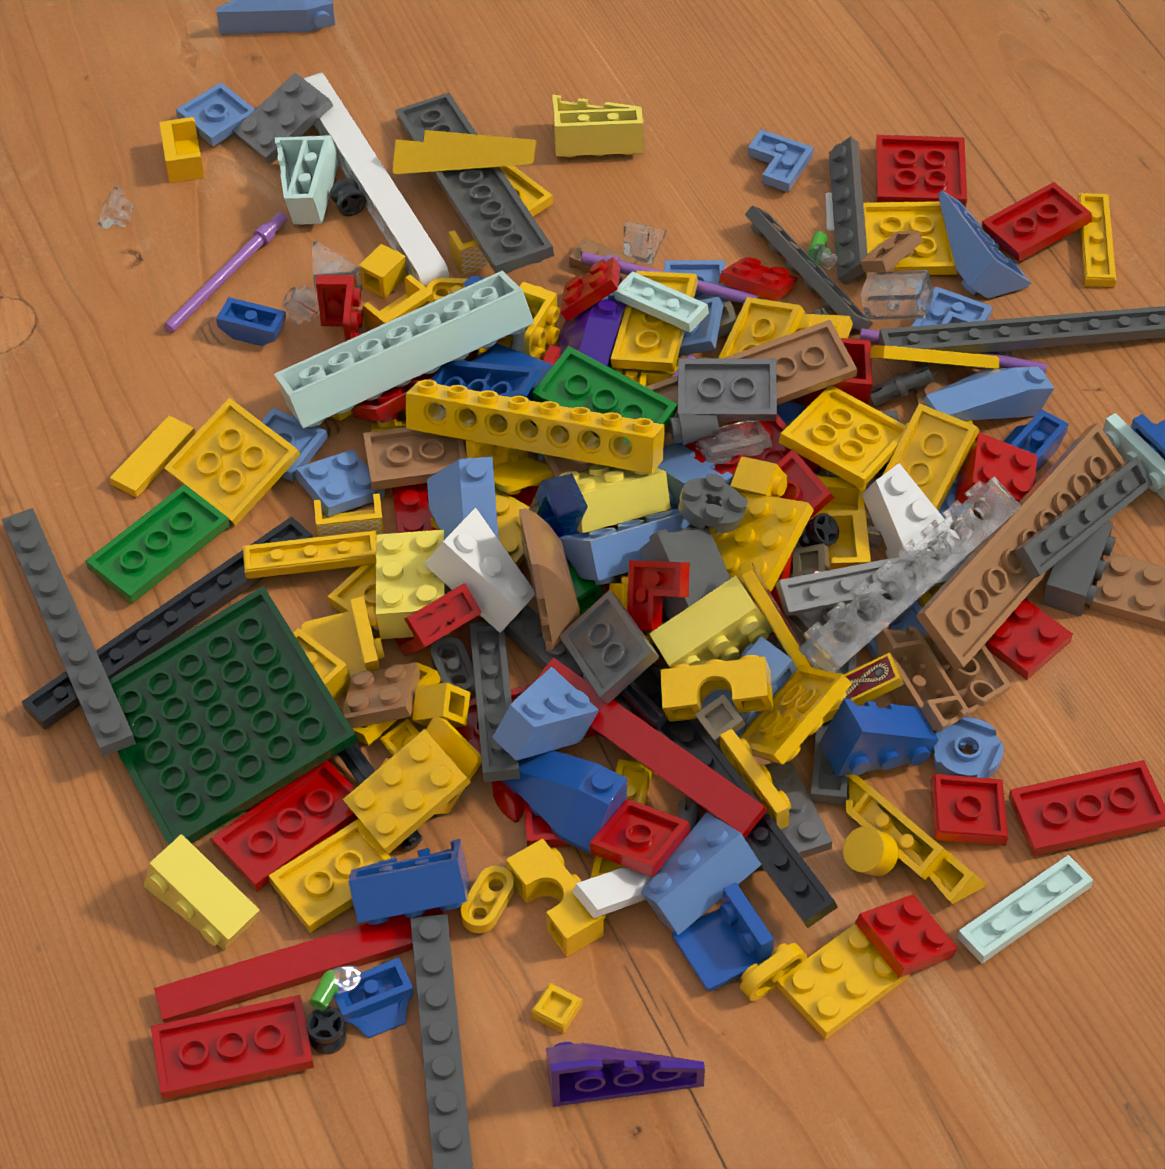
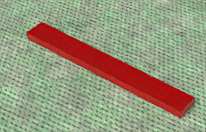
M555 658L551 659L534 680L535 682L552 666L572 686L585 693L589 701L599 709L589 728L708 813L739 831L744 838L748 836L766 813L767 809L764 805L614 700L607 704L598 696L589 682Z
M440 907L427 909L424 914L416 917L444 913ZM404 914L391 916L384 923L375 925L362 924L156 987L154 991L163 1023L195 1017L322 978L324 973L331 969L335 974L413 950L412 917H404Z

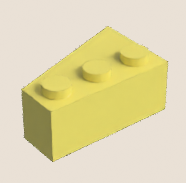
M552 94L556 156L575 157L579 155L603 156L605 154L632 155L634 153H643V116L641 107L605 102L604 107L589 105L588 99L581 98L578 99V103L561 101L560 95Z
M182 834L149 863L143 887L198 929L211 945H218L225 951L256 921L260 910Z

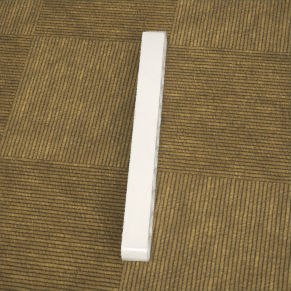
M321 72L303 78L327 96L334 105L314 123V126L321 136H331L339 159V166L347 178L357 182L359 190L363 192L367 200L365 207L391 248L405 256L408 275H412L425 287L433 279L441 277L450 278L448 268L442 256L325 75Z

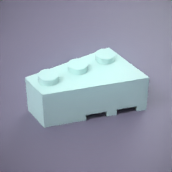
M331 136L275 137L284 200L293 225L322 224L330 197V190L339 165V159Z

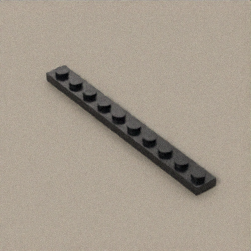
M291 516L250 545L313 538V535ZM243 550L97 649L96 652L108 679L175 640L264 577L246 579ZM66 671L22 701L25 711L44 730L80 706Z
M652 663L634 682L664 712L662 708L661 672ZM697 719L672 722L668 720L666 724L662 725L659 730L671 741L759 802ZM766 811L744 839L761 863V867L805 926L809 928L837 909L838 906Z

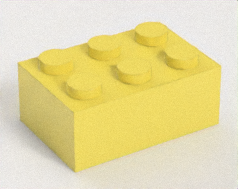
M595 464L589 467V471L581 473L575 471L565 472L559 475V479L548 481L553 519L562 524H565V521H562V515H559V509H557L559 508L560 501H562V496L565 494L581 493V495L572 496V500H574V497L575 500L584 499V501H581V506L583 504L587 506L584 507V513L581 514L578 526L575 527V530L581 533L671 509L666 471L659 468L653 474ZM572 476H573V481L576 482V487H578V489H568V490H566V488L575 487V483H573V486H572V483H570V485H569V482L572 481Z
M444 530L377 534L376 618L381 639L414 637L404 618L448 593V586L424 565L445 540Z
M734 576L649 634L671 668L675 664L701 665L713 659L723 661L737 660L740 657V653L749 644H755L760 637L767 640L773 630L748 588L737 576Z

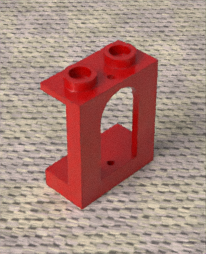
M463 583L404 618L414 637L394 639L404 656L430 645L478 616L482 611L466 584Z

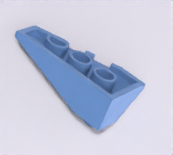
M941 190L938 197L956 270L964 279L961 282L964 288L973 295L978 292L986 298L1027 288L1031 282L1013 259H1007L998 250L1000 245L981 230L982 225L960 201Z

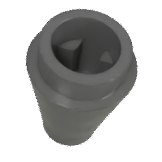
M678 413L677 417L670 418L673 444L681 443V446L712 435H719L717 416Z

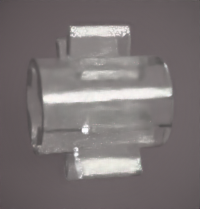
M304 284L300 290L292 287L287 292L282 306L288 309L286 316L298 324H301L303 319L311 322L319 312L318 301L316 300L317 292Z

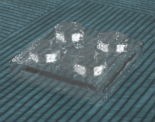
M743 421L719 427V435H712L695 442V446L707 462H712L713 464L729 462L732 456L741 454L755 456L763 453V449L772 447L770 434L758 421Z

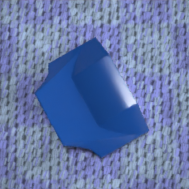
M228 297L216 318L217 327L235 340L263 346L276 340L286 319V312Z
M1041 409L1029 423L1017 426L1003 442L1037 455V471L1057 451L1067 433L1069 423Z
M400 958L337 982L338 993L333 995V999L338 1010L344 1017L345 1022L354 1024L367 1038L374 1037L406 1023L408 1001L414 991Z

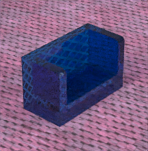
M571 473L542 480L529 510L545 520L559 538L576 532L588 506Z

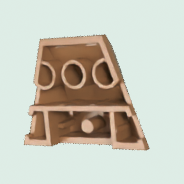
M526 508L520 509L522 545L536 596L546 652L552 651L561 641L559 635L580 617L567 556L561 540L550 525L539 515Z
M878 623L876 625L878 658L890 652L904 685L891 690V695L898 705L920 707L934 731L941 732L1007 692L1011 687V684L985 644L965 667L955 670L928 633H921L917 627L908 626L906 631L889 629V625L886 623Z

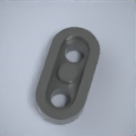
M450 636L436 640L431 647V658L433 666L442 680L440 683H450L469 691L471 695L475 691L474 669L464 644L458 638Z

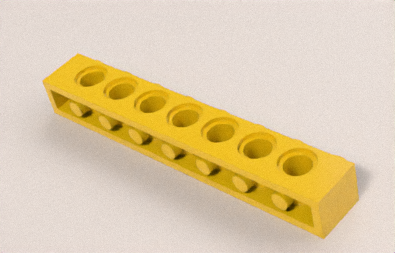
M434 380L418 381L406 393V429L653 474L663 461L664 424L653 423L652 420L647 418L630 419L613 412L602 414L591 412L590 409L585 407H563L552 401L541 403L530 401L524 396L507 397L498 395L495 391L490 390L479 392L468 390L467 387L462 385H440ZM530 420L533 421V422L537 425V427H535V426L530 422ZM561 426H563L564 428H566L567 431H568V433L565 432V431L561 428ZM592 432H595L599 438L595 437ZM623 437L627 438L631 444L625 442Z

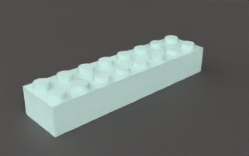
M500 271L275 373L274 376L287 407L301 427H314L321 424L329 416L350 411L354 405L364 400H374L380 397L386 390L405 386L413 378L421 374L433 373L445 363L452 360H462L470 352L480 347H490L502 337L521 333L526 329V326L533 324L534 321L523 290L507 274Z

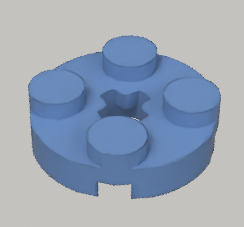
M964 717L941 732L936 731L935 735L938 738V742L932 750L935 770L944 775L979 778L993 776L1001 765L1004 752L1002 741L1000 743L999 738L996 736L997 731L989 723L973 717ZM967 745L972 746L974 754H964L958 748L964 749Z

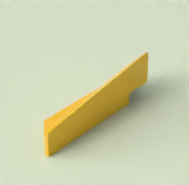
M425 130L424 142L395 139L393 173L406 174L530 165L534 162L536 140Z
M853 774L845 775L849 781V800H846V813L862 827H870L893 837L898 847V858L924 880L929 876L951 903L954 904L987 885L986 882L860 776Z

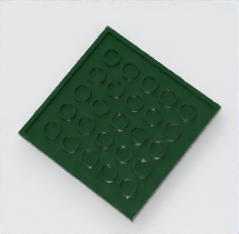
M264 586L109 679L136 744L117 752L168 845L181 834L192 844L359 741Z

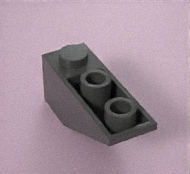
M1108 521L1053 566L1046 584L1042 605L1077 616L1082 615L1086 604L1092 606L1098 588L1093 583L1095 579L1101 580L1107 564L1106 561L1102 560L1103 556H1110L1115 544L1116 537L1110 536L1113 522Z

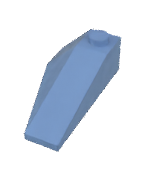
M231 0L216 8L220 34L309 32L335 25L332 0Z
M1038 366L987 369L926 395L924 402L930 408L963 421L1036 416L1043 408L1054 387L1047 379L1046 374Z
M492 457L458 459L427 479L429 511L433 520L435 519L439 530H444L445 539L475 508L498 538Z
M678 508L648 515L645 517L646 523H644V520L626 521L616 524V530L615 528H605L586 533L576 532L559 537L562 542L568 560L580 578L595 580L596 585L614 582L616 575L628 572L629 560L643 561L639 550L650 541L649 537L653 533L667 529L669 532H677L691 524L681 515Z

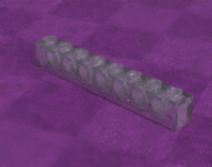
M995 477L985 485L978 481L965 493L969 498L963 504L958 500L955 501L942 513L946 517L944 521L940 524L936 520L932 521L920 532L923 536L920 542L916 544L911 540L899 550L897 554L901 558L896 563L892 564L888 560L874 572L877 579L873 583L869 584L865 580L850 594L854 599L846 605L841 601L826 614L830 620L822 626L817 622L803 634L807 641L798 650L816 669L830 672L839 670L999 526L1022 507L1019 502ZM973 510L979 512L982 519L976 517ZM950 529L957 532L960 539L955 538L951 534ZM927 549L932 550L936 554L937 559L932 558L928 554ZM904 569L909 570L913 574L914 580L906 576ZM880 589L887 591L891 596V600L884 598ZM857 610L863 611L867 615L868 621L861 619ZM833 630L840 632L845 642L836 639Z

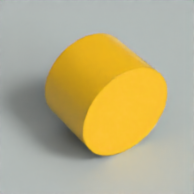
M859 827L847 836L843 846V856L851 869L870 876L879 877L886 875L894 868L898 859V847L893 837L889 834L870 827Z

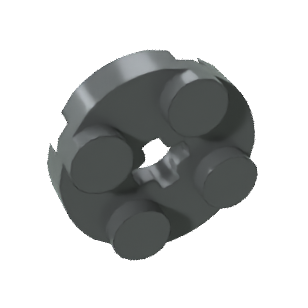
M708 474L706 478H695L684 484L679 496L680 503L678 508L681 515L693 526L704 530L707 525L715 527V533H728L739 527L748 501L733 487L726 484L722 476Z

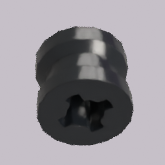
M351 178L337 181L330 190L333 202L337 204L338 210L344 216L356 215L366 205L365 195L359 190L357 182Z
M821 513L807 522L798 541L802 547L823 543L826 546H830L836 543L839 538L838 525L832 516Z
M327 1006L326 1010L316 1009L309 1015L307 1031L312 1048L318 1053L325 1055L339 1051L347 1040L344 1017L341 1012L336 1008ZM321 1032L329 1033L330 1035H322Z

